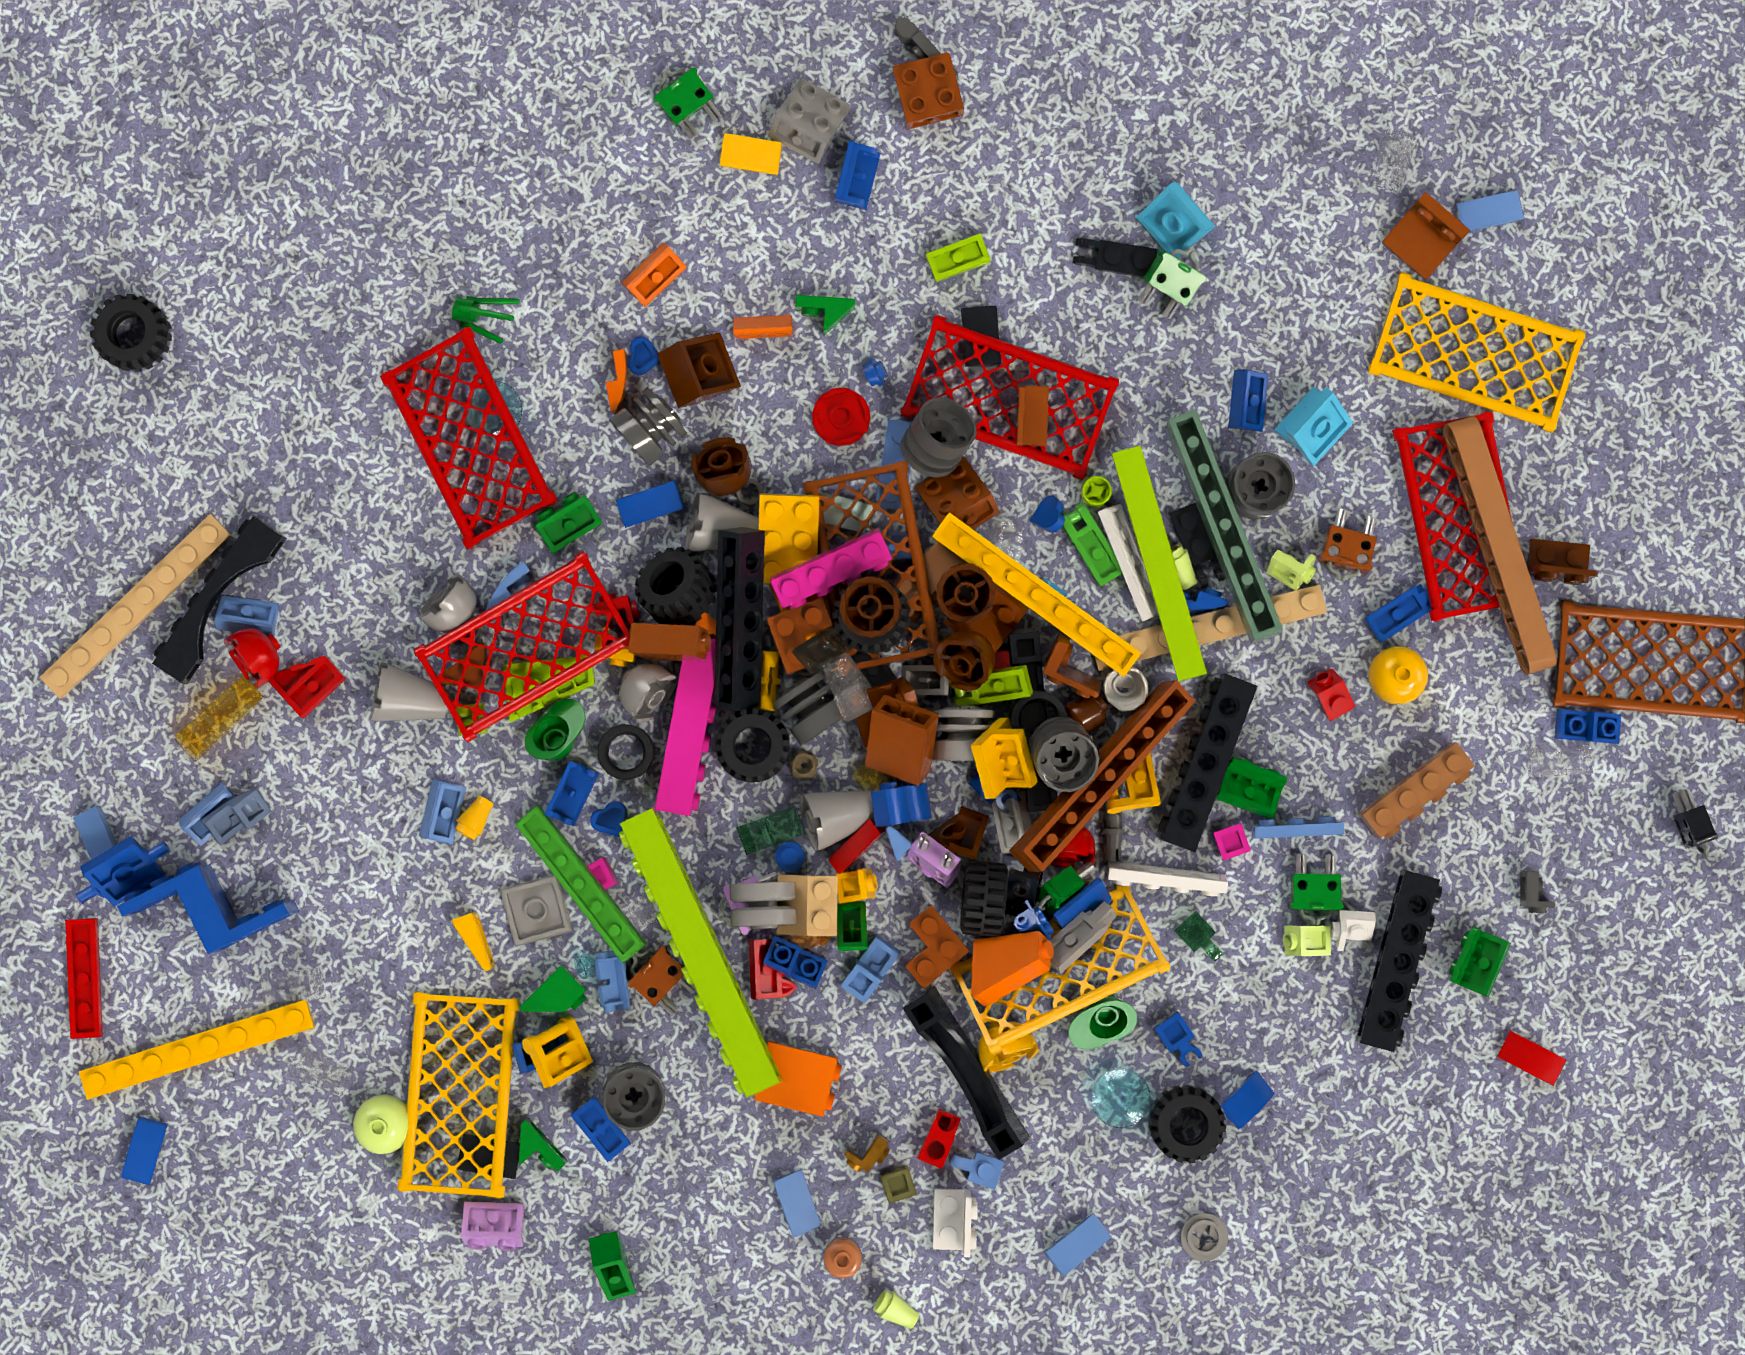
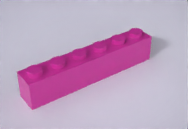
M711 639V648L707 652L706 660H682L655 810L691 816L692 810L698 811L701 794L696 793L697 782H703L706 764H701L703 752H709L711 735H706L708 723L714 724L717 707L712 706L715 690V639Z

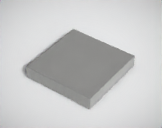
M554 875L500 890L515 947L573 931L560 882Z

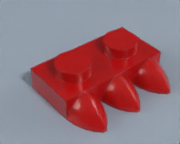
M773 938L749 940L751 999L783 998L792 994L797 988L791 981L782 979L785 975L763 964Z

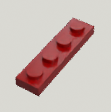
M98 918L65 920L70 1039L103 1037Z

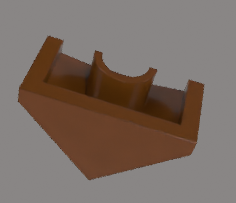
M961 806L958 814L933 830L928 836L949 851L975 860L989 816Z

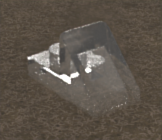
M847 654L823 667L844 721L849 722L873 709L866 690L871 689L870 683L850 655Z

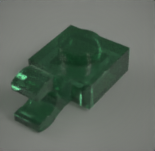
M1194 911L1173 930L1193 952H1196L1201 947L1214 962L1223 955V952L1210 939L1216 932L1197 911Z

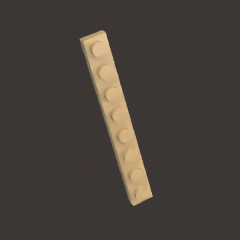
M209 514L39 678L59 699H62L210 558L232 534L212 514Z
M1320 585L1270 597L1281 625L1327 613ZM1236 606L1191 617L1199 646L1247 634ZM1161 625L1119 635L1120 638L1141 652L1136 662L1169 653ZM1095 657L1098 671L1110 668Z

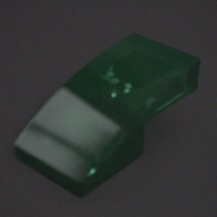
M796 806L736 827L746 855L806 834Z

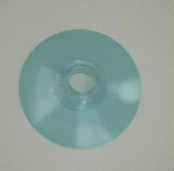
M495 381L517 426H519L522 419L523 406L518 393L510 385L501 381ZM477 388L474 391L472 405L484 409L491 399L486 389ZM471 408L466 418L468 425L478 429L482 422L483 413ZM499 415L488 416L485 425L486 432L494 435L499 434L500 429L504 426ZM488 435L482 436V438L496 440L494 437Z
M1124 1068L1112 1069L1101 1075L1095 1082L1091 1093V1103L1095 1114L1102 1122L1114 1128H1128L1139 1123L1147 1114L1151 1102L1150 1090L1145 1080L1136 1072ZM1117 1092L1125 1093L1126 1098L1124 1102L1118 1103L1115 1101L1114 1097Z

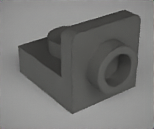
M1520 870V906L1528 907L1529 913H1547V907L1555 908V901L1538 900V895H1541L1543 892V880L1539 877V871Z

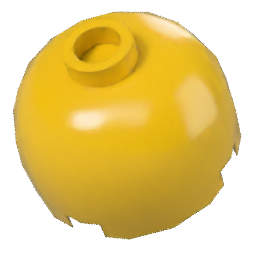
M1393 646L1382 650L1373 658L1369 667L1368 681L1373 692L1380 700L1389 704L1403 705L1416 700L1424 692L1428 683V668L1425 660L1416 651L1404 646Z
M1010 1021V1022H1009V1023H1011L1014 1027H1016V1026L1022 1024V1023H1019V1022H1016V1021ZM992 1022L989 1024L990 1029H988V1033L991 1038L999 1035V1024ZM1032 1033L1002 1046V1050L992 1055L987 1050V1044L983 1035L978 1044V1054L983 1070L986 1072L989 1069L990 1073L1016 1066L1012 1063L1020 1060L1024 1055L1029 1060L1039 1052L1038 1044Z

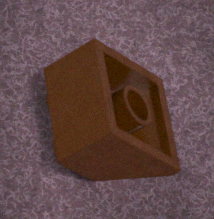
M720 332L678 341L657 354L678 409L699 404L741 387Z

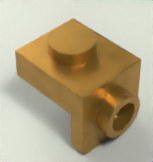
M878 1134L863 1157L847 1148L844 1152V1156L848 1158L846 1163L858 1172L864 1169L869 1173L876 1162L881 1164L888 1155L890 1149L886 1146L889 1144V1140Z

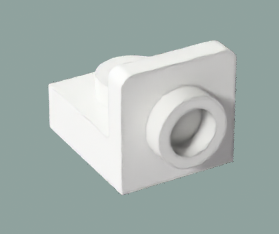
M1339 910L1337 922H1332L1331 939L1336 940L1337 951H1344L1346 939L1358 941L1372 940L1376 923L1375 912Z

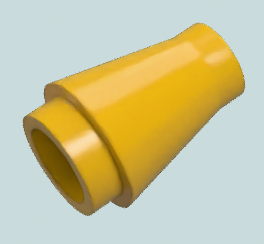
M479 795L456 820L458 824L454 829L475 841L477 836L482 835L490 810L494 804Z

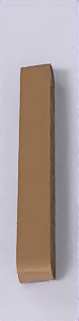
M1470 416L1445 424L1443 427L1444 439L1518 664L1525 675L1553 667L1557 663L1556 653L1480 423L1475 416Z

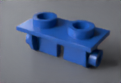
M1026 900L1025 903L1029 909L1015 917V927L1020 933L1040 931L1048 940H1051L1050 935L1054 933V930L1039 906L1033 909L1028 900Z

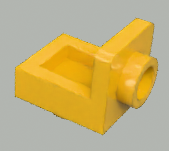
M608 628V634L610 635L611 629ZM596 634L594 650L602 648L601 635ZM623 649L608 659H611L610 665L627 668L628 662L635 663L636 655L629 653L628 649Z
M863 868L857 871L835 874V876H838L837 894L839 904L876 898L875 891L878 890L876 875L872 874V869Z

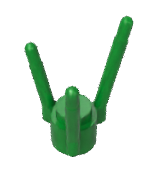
M467 296L464 299L457 297L453 305L452 319L459 321L461 328L471 327L474 332L501 344L503 343L502 338L472 322H477L479 316L513 321L514 316L484 310L477 304H519L520 300L515 298H476Z

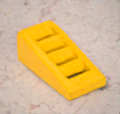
M473 912L452 919V924L484 971L493 969L495 966L478 913Z

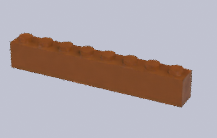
M1177 680L1161 682L1146 698L1144 704L1133 712L1098 751L1099 765L1092 781L1082 789L1072 792H1061L1009 850L1029 872H1043L1196 702Z

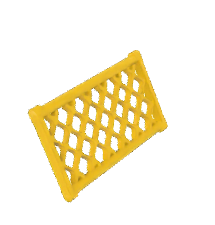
M1400 272L1397 276L1396 289L1374 357L1368 366V373L1376 376L1382 374L1541 426L1542 430L1553 433L1556 429L1560 409L1586 332L1576 328L1569 330L1411 278L1412 275ZM1403 288L1411 290L1412 302L1403 307H1398ZM1426 296L1438 299L1440 311L1431 316H1426L1420 306V301ZM1414 305L1417 307L1422 319L1418 323L1408 326L1401 315V311ZM1454 305L1466 308L1468 316L1466 322L1457 326L1453 325L1448 316V310ZM1442 314L1449 324V330L1436 335L1429 324V320ZM1482 314L1494 317L1496 329L1486 335L1481 334L1476 325V319ZM1394 315H1397L1403 325V330L1394 335H1389ZM1510 323L1522 326V333L1524 335L1522 340L1514 344L1509 343L1504 334V328ZM1420 324H1425L1431 334V339L1422 344H1417L1411 334V329ZM1466 324H1471L1477 334V339L1464 344L1457 333V329ZM1538 332L1549 335L1552 344L1550 349L1542 353L1536 351L1531 341L1532 337L1537 335ZM1402 333H1406L1413 347L1400 354L1397 352L1392 339ZM1448 333H1453L1459 348L1450 353H1445L1439 343V338ZM1494 333H1499L1505 343V348L1496 353H1491L1485 338ZM1566 341L1574 343L1568 362L1564 360L1559 350L1560 346L1565 344ZM1386 342L1394 353V358L1389 360L1388 363L1380 361ZM1433 342L1440 352V358L1428 363L1422 356L1420 348ZM1480 342L1487 353V357L1475 363L1467 353V347ZM1522 342H1527L1533 352V357L1525 362H1519L1513 351V347ZM1413 351L1418 354L1422 362L1421 368L1416 370L1415 373L1403 369L1404 365L1402 362V357ZM1461 351L1468 361V367L1455 372L1448 361V357ZM1508 351L1515 365L1513 368L1502 372L1495 362V356ZM1550 351H1555L1561 361V366L1553 371H1547L1541 361V356ZM1489 360L1496 371V376L1483 381L1476 370V366ZM1536 360L1543 374L1541 377L1530 381L1523 371V365ZM1438 361H1444L1450 371L1449 377L1444 379L1443 382L1431 378L1430 366ZM1516 369L1520 372L1524 385L1511 390L1504 379V375ZM1563 369L1565 373L1560 388L1557 390L1551 380V374ZM1466 370H1472L1478 381L1477 386L1472 388L1471 391L1459 387L1458 375ZM1495 379L1501 380L1506 390L1505 395L1500 397L1499 400L1487 396L1486 384ZM1541 379H1546L1552 389V394L1543 399H1538L1532 384ZM1523 388H1527L1534 399L1533 404L1527 409L1515 406L1514 393ZM1555 397L1556 401L1551 416L1543 415L1542 402Z
M1116 885V889L1109 892L1112 901L1108 905L1113 908L1116 916L1119 915L1130 919L1126 930L1119 931L1110 928L1111 922L1108 925L1109 929L1101 937L1099 943L1093 944L1090 947L1096 950L1092 961L1076 960L1066 969L1063 975L1047 971L1042 974L1036 988L1023 985L1013 992L1010 1000L999 999L994 1002L1007 1006L1002 1019L988 1016L992 1004L986 1006L984 1012L980 1014L971 996V989L967 988L963 980L962 974L967 972L972 974L973 957L962 962L957 961L950 967V972L954 974L985 1038L987 1050L991 1055L1002 1050V1046L1149 976L1171 970L1170 963L1162 954L1131 894L1130 886ZM1126 898L1133 912L1127 913L1118 910V900ZM1053 918L1051 920H1048V922L1054 930V933L1051 934L1052 937L1056 936L1061 931L1060 928L1054 923ZM1135 921H1138L1145 936L1140 937L1130 934ZM1108 934L1123 937L1118 949L1114 950L1103 946ZM1128 939L1142 942L1137 955L1122 952ZM1147 945L1151 946L1157 957V960L1151 963L1142 957ZM1101 952L1115 955L1110 968L1096 965ZM1120 958L1135 961V970L1128 974L1122 975L1115 968ZM1074 965L1088 968L1084 980L1078 981L1069 978ZM1095 970L1108 974V983L1098 988L1089 984L1088 981L1091 973ZM1049 977L1061 980L1059 989L1055 994L1042 991L1043 984ZM1067 983L1081 986V996L1071 1001L1062 997L1061 994ZM1021 990L1034 993L1031 1004L1027 1007L1015 1004L1016 997ZM1040 996L1054 999V1009L1041 1014L1034 1007ZM1012 1009L1027 1012L1026 1022L1016 1027L1007 1022V1019ZM992 1022L999 1024V1035L991 1038L984 1023Z
M421 991L413 993L412 1004H415L406 1110L408 1131L404 1141L401 1179H398L397 1190L401 1192L424 1191L481 1195L497 1199L504 1198L505 1186H502L513 1056L512 1045L514 1044L516 1011H519L520 1000L515 997L511 999L430 995ZM428 1000L447 1002L446 1007L438 1014H434L431 1010L427 1009ZM456 1002L476 1003V1008L467 1016H463L456 1008ZM485 1004L505 1005L504 1014L493 1018L486 1011ZM449 1008H452L460 1017V1022L451 1030H448L440 1021V1016ZM478 1010H482L490 1020L489 1024L480 1032H477L469 1023V1018ZM433 1022H437L445 1033L435 1044L424 1039L425 1026ZM462 1024H466L474 1034V1037L464 1046H461L453 1036L454 1031ZM491 1026H495L502 1031V1044H498L493 1048L489 1047L482 1038L483 1033ZM446 1038H450L458 1047V1051L448 1060L444 1059L437 1050L438 1045ZM478 1039L486 1047L487 1054L478 1062H475L466 1050L468 1046ZM433 1051L442 1061V1065L433 1074H430L427 1070L422 1069L423 1055H428ZM462 1053L471 1062V1068L462 1076H459L451 1067V1062ZM492 1055L496 1060L500 1061L499 1074L488 1078L481 1070L480 1064ZM446 1067L455 1076L456 1080L446 1090H443L436 1082L435 1076ZM474 1069L485 1079V1083L475 1092L471 1091L464 1082V1078ZM429 1081L440 1092L439 1096L430 1104L420 1099V1086L425 1085ZM458 1083L469 1093V1097L459 1106L448 1096L449 1091ZM487 1085L498 1091L497 1104H493L489 1108H486L478 1099V1093ZM442 1097L446 1098L453 1107L452 1113L443 1120L432 1109L433 1105ZM473 1099L482 1108V1114L473 1122H470L462 1113V1107ZM428 1111L436 1119L437 1126L428 1134H425L421 1129H417L418 1115ZM456 1113L467 1124L466 1128L457 1136L453 1135L446 1126V1122ZM485 1115L495 1120V1133L486 1138L475 1128V1124ZM440 1127L451 1138L450 1142L441 1150L437 1149L430 1140V1136ZM469 1129L473 1130L480 1139L479 1145L471 1152H468L459 1141L460 1137ZM424 1141L435 1151V1155L425 1164L415 1159V1147ZM453 1143L457 1144L464 1153V1158L455 1166H452L443 1155L444 1151ZM484 1145L493 1151L492 1164L481 1168L473 1159V1154ZM437 1157L441 1158L448 1167V1172L439 1180H436L428 1171V1165ZM468 1159L477 1168L478 1172L470 1181L465 1182L458 1174L457 1168ZM422 1171L425 1172L431 1179L432 1185L413 1184V1175H417ZM452 1173L461 1182L462 1187L441 1186V1182ZM480 1175L491 1181L490 1189L471 1188L470 1185Z

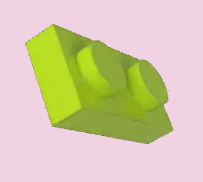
M981 233L925 255L936 283L991 263Z

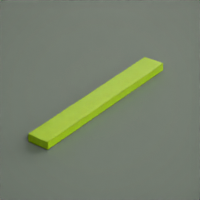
M1141 445L1112 453L1177 680L1180 682L1207 674Z

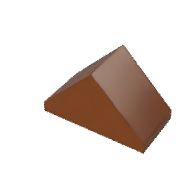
M477 646L471 652L470 662L475 665L485 666L489 650ZM467 655L460 659V661H464ZM456 662L444 672V677L449 680L459 681L462 676L463 665ZM469 666L464 682L468 685L480 686L484 671L480 668ZM442 682V684L457 686L455 683Z

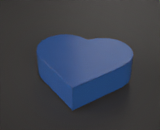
M637 337L631 342L630 351L632 355L628 358L627 366L632 374L637 376L644 375L660 364L657 355L658 351L649 339Z
M1053 495L1047 496L1042 500L1029 521L1047 532H1057L1062 528L1065 521L1062 514L1063 503Z
M619 801L608 803L605 809H598L592 813L590 817L591 826L599 832L620 837L619 832L623 831L620 823L624 822L627 817L626 806Z

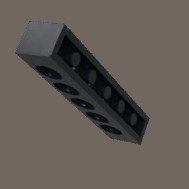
M747 527L718 530L715 707L738 711L760 706L765 530Z
M1225 673L1221 674L1220 679L1214 678L1209 690V694L1213 695L1210 706L1204 705L1201 711L1199 722L1203 724L1199 734L1194 732L1190 740L1188 749L1192 750L1189 762L1184 760L1180 767L1178 777L1182 778L1179 788H1173L1167 804L1172 807L1168 817L1162 816L1157 829V832L1161 833L1159 840L1191 852H1196L1257 690V685ZM1223 698H1228L1233 702L1234 709L1229 715H1224L1219 710V703ZM1213 726H1218L1223 731V738L1218 743L1212 742L1208 735L1210 728ZM1204 753L1209 754L1213 759L1212 767L1206 771L1202 770L1198 765V759ZM1193 781H1198L1203 788L1202 794L1198 798H1192L1188 794V786ZM1186 808L1192 813V821L1190 824L1182 826L1177 820V815L1180 810Z
M1401 869L1355 1041L1395 1052L1396 1046H1401L1404 1037V1030L1401 1029L1403 1018H1408L1412 1006V1001L1408 999L1411 989H1416L1419 980V972H1416L1419 960L1423 961L1427 950V944L1424 943L1426 932H1431L1435 916L1431 914L1433 905L1439 902L1442 894V886H1439L1440 879ZM1418 895L1422 900V907L1419 911L1412 912L1409 908V901L1413 896ZM1411 924L1414 927L1415 934L1412 939L1405 941L1401 935L1402 928L1405 925ZM1399 953H1404L1407 957V964L1402 969H1397L1394 966V958ZM1391 982H1397L1399 993L1397 996L1389 998L1386 994V987ZM1383 1011H1389L1392 1015V1020L1387 1026H1381L1378 1022V1017Z

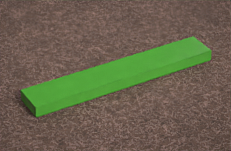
M536 805L515 824L622 963L628 961L647 944L549 816L545 815V811L540 805Z

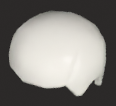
M1134 666L1131 667L1125 677L1120 676L1114 670L1110 671L1103 684L1107 701L1122 712L1136 710L1144 704L1148 695L1147 679ZM1116 687L1132 689L1127 693H1122Z

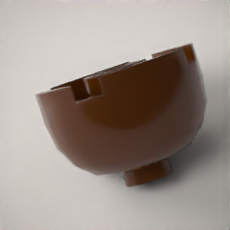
M722 437L710 440L702 445L703 450L698 455L695 452L692 456L691 468L697 483L712 495L728 496L741 490L750 478L752 464L748 451L742 442L741 444L736 443L734 438Z
M961 563L950 567L941 575L937 584L936 598L941 611L949 619L957 622L973 623L983 619L991 611L995 602L996 589L992 577L983 568L975 564Z
M868 576L855 580L841 596L839 609L841 618L849 630L861 637L875 638L885 635L894 628L900 617L901 603L899 595L892 585L881 578Z
M969 629L954 631L945 637L935 650L934 666L941 678L945 675L951 681L949 685L963 691L977 690L988 680L995 667V652L992 644L980 633Z

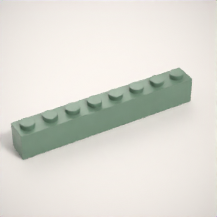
M1195 409L1169 419L1166 425L1167 432L1251 645L1279 635L1283 630L1197 410Z

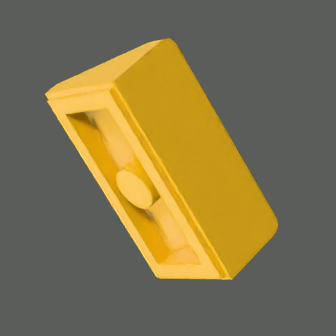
M724 133L720 166L778 175L782 143Z

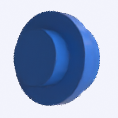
M873 357L868 359V363L863 365V370L871 386L877 384L879 386L884 385V378L888 376L882 361L877 362Z
M785 842L778 847L775 860L781 869L795 871L804 863L805 853L799 844Z

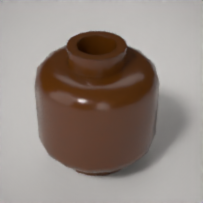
M1079 695L1065 705L1067 717L1079 722L1088 735L1103 726L1107 721L1105 711L1108 710V707L1099 695L1097 698L1093 696L1085 698Z

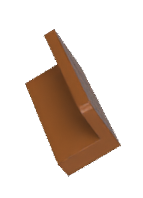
M1019 385L1018 446H1047L1049 386Z

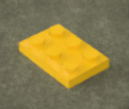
M760 493L758 529L765 530L763 583L771 584V576L817 556L819 495Z

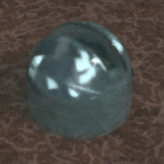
M590 953L583 954L574 959L576 971L584 980L596 974L593 961L596 959L595 955Z

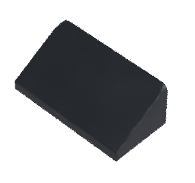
M997 306L961 309L962 327L999 339ZM963 340L964 359L973 356L975 351L972 342ZM977 345L979 349L984 348L983 346ZM988 349L981 355V360L985 367H993L1001 363L1000 352ZM977 358L965 362V367H982Z
M463 1134L461 1145L468 1152H471L479 1145L480 1139L477 1135ZM506 1141L504 1178L516 1179L520 1143ZM483 1145L474 1152L473 1159L481 1168L492 1164V1150ZM461 1149L458 1162L464 1158V1153ZM468 1159L457 1168V1170L478 1172L477 1168Z

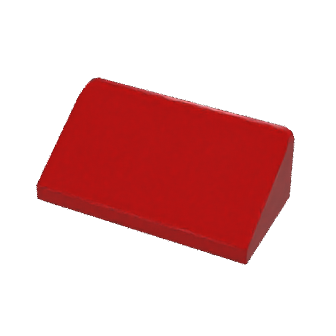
M868 819L828 861L837 873L842 874L846 872L886 832V829L882 826L876 827L875 822Z

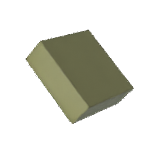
M908 1166L880 1174L889 1204L917 1195Z

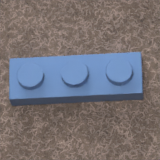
M888 420L881 467L902 460L906 461L901 452V439L909 428L910 422ZM895 472L879 476V482L883 485H889L892 480L896 479ZM880 485L877 488L875 503L878 502L884 493V488ZM892 493L887 494L881 503V508L898 510L901 508L899 496Z
M1318 817V823L1306 824V818L1288 819V825H1277L1276 819L1258 820L1259 826H1251L1252 838L1254 839L1345 834L1344 822H1336L1335 817Z

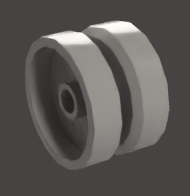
M761 882L731 884L730 900L734 903H749V908H736L730 912L731 927L774 929L782 925H797L796 909L791 906L777 905V902L792 901L796 898V883Z

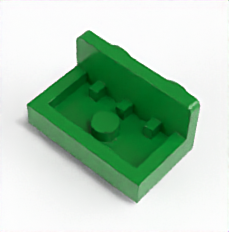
M575 491L561 500L563 505L554 510L551 507L546 508L536 515L538 520L533 522L534 527L540 533L552 554L603 523L584 492L578 495Z
M1231 758L1216 800L1272 820L1277 809L1281 791L1287 782V777L1280 775L1276 770L1264 769L1253 765L1246 759Z
M1472 926L1470 932L1467 931L1462 938L1460 947L1463 949L1459 959H1454L1449 970V975H1451L1450 981L1489 998L1511 943Z

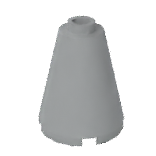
M697 493L690 511L693 514L691 523L687 526L686 548L692 551H718V530L738 527L758 529L759 518L710 495Z
M381 662L378 671L380 680H378L377 686L375 685L372 701L371 721L444 719L446 713L451 714L432 682L388 663ZM445 688L446 692L449 695L450 690ZM449 696L454 701V696Z
M873 790L809 792L800 795L801 817L805 816L808 828H805L812 848L817 851L823 850L855 833L868 819L875 822L871 791Z

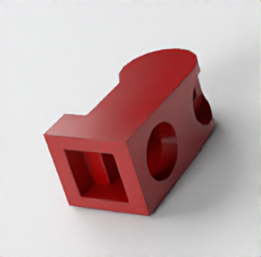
M939 1108L916 1158L942 1169L955 1139V1133L961 1117Z

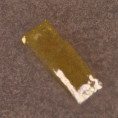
M243 675L199 712L196 719L175 735V742L196 762L238 724L263 699V696Z

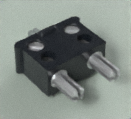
M1690 789L1675 792L1672 796L1679 814L1673 815L1685 849L1696 846L1704 858L1710 857L1708 842L1717 839L1718 835L1714 830L1705 805L1696 807Z

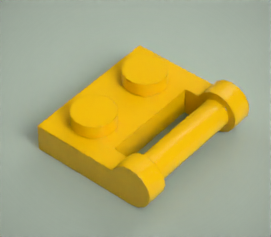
M1151 753L1144 758L1124 781L1128 797L1119 798L1117 789L1110 796L1108 802H1106L1107 813L1109 814L1160 805L1161 800Z
M570 1015L559 1019L558 1024L537 1036L530 1035L522 1041V1047L530 1055L544 1088L552 1087L593 1063L575 1019ZM562 1034H566L567 1042L546 1054L544 1053L543 1045Z

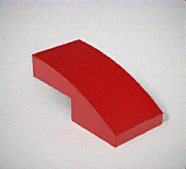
M1511 1030L1497 1056L1552 1086L1555 1085L1567 1061L1565 1058Z

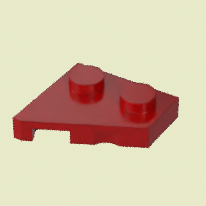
M322 656L312 659L309 663H299L290 666V669L277 672L268 682L293 710L304 719L347 678L328 657Z

